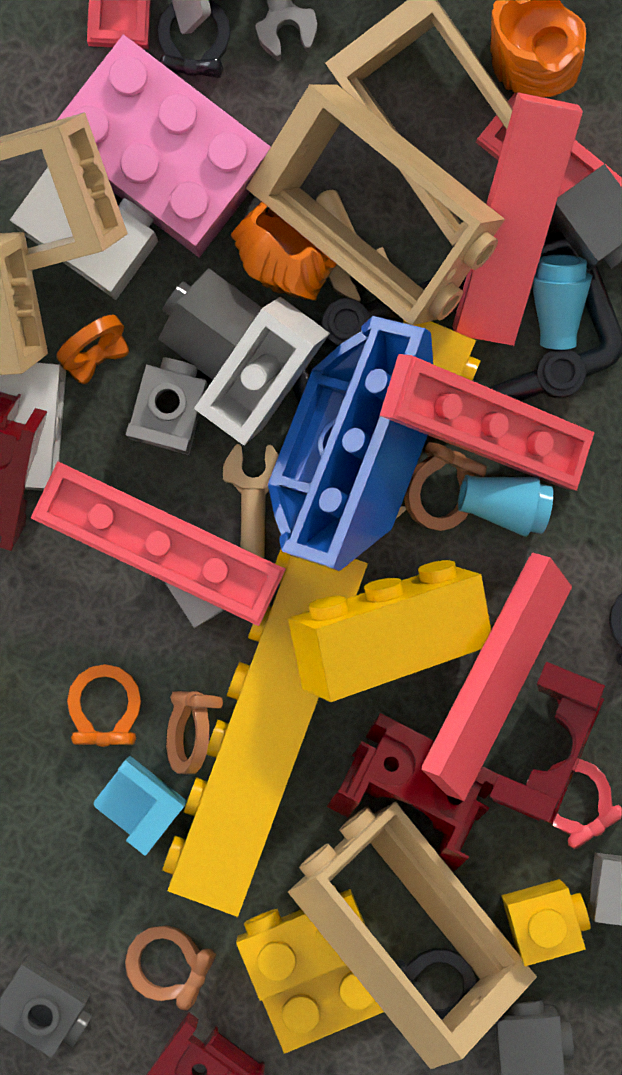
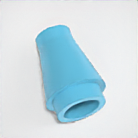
M548 255L539 259L532 289L540 328V345L544 348L565 350L577 346V332L592 280V275L586 272L587 261L581 257Z
M465 475L460 488L458 510L474 514L524 537H527L530 532L542 534L548 525L551 515L553 487L540 484L539 477H475Z

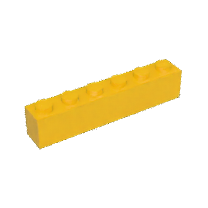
M280 549L275 564L286 570L279 583L280 587L273 606H268L259 626L253 624L248 638L259 642L251 665L239 661L231 681L227 697L237 700L230 722L226 723L217 720L210 738L207 755L216 758L208 782L196 777L183 813L194 816V820L187 839L175 836L162 869V871L173 875L167 891L238 917L319 698L302 689L288 618L310 611L309 604L317 599L330 596H344L347 599L356 596L368 563L358 559H354L341 571H336L288 555Z

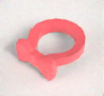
M582 759L579 760L575 772L587 775L595 782L599 791V816L593 822L582 825L577 821L566 819L557 814L552 824L555 828L570 835L568 845L573 849L581 847L594 836L601 835L607 827L622 819V807L619 805L613 806L611 788L605 774L594 764ZM566 760L552 765L548 771L560 767Z

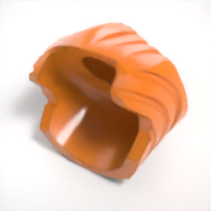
M496 0L493 4L494 9L491 11L490 52L492 54V66L499 82H503L505 89L512 90L514 93L551 97L572 88L577 82L585 52L586 27L581 18L567 9L560 0Z
M261 202L231 233L232 238L236 241V248L240 250L239 255L243 261L245 271L250 277L260 281L264 287H269L273 292L286 293L294 298L300 297L305 300H316L326 278L331 274L333 268L335 269L337 264L270 208L266 212L267 205Z

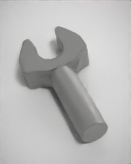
M267 0L269 7L267 16L256 24V34L262 48L275 60L279 61L282 55L277 32L284 25H292L300 32V40L304 50L311 52L317 33V20L314 10L311 8H299L292 3V0Z

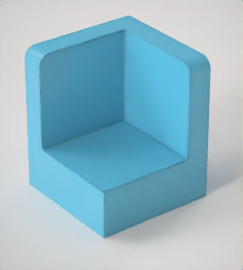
M129 756L95 799L94 806L129 834L126 841L146 856L183 809L187 800Z

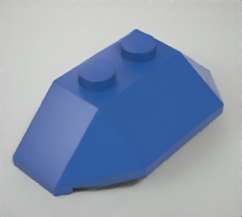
M372 316L361 326V332L340 344L312 369L268 482L274 517L281 534L279 540L282 552L336 571H341L393 528L428 435L379 415L398 354L412 355L433 364L431 332L426 328Z

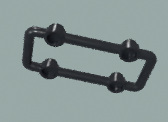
M561 232L546 236L540 257L548 255L579 257ZM586 267V272L592 275V280L585 304L600 340V345L579 354L570 349H552L537 363V369L488 388L519 401L545 392L547 393L546 395L553 398H566L579 390L584 383L585 377L608 369L617 363L622 356V330L598 267L591 271ZM432 279L417 285L425 290ZM465 279L463 280V282H462L461 285L459 286V288H460L461 290H463V286H464V283H465ZM350 298L338 299L328 306L324 312L323 319L316 322L330 333L321 346L333 343L335 347H338L349 338L361 332V326L372 316L389 320L400 316L380 299L366 304H361L359 301ZM310 364L307 365L292 387L298 404L312 371Z

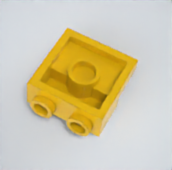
M351 889L339 893L365 925ZM273 909L244 922L247 932L237 936L236 944L260 1001H263L284 1054L384 1012L302 909L284 917L280 916L278 909Z

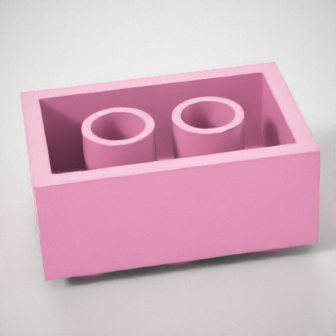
M124 34L57 119L60 120L85 112L113 192L120 198H125L140 207L153 218L154 224L199 258L250 193L246 187L271 146Z

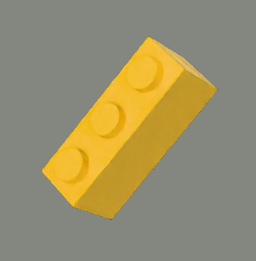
M435 561L420 566L418 568L419 575L402 581L399 578L379 579L364 586L365 593L347 599L344 596H330L311 602L309 604L310 611L288 618L302 689L329 702H333L481 650L491 632L481 574L456 567L454 561Z

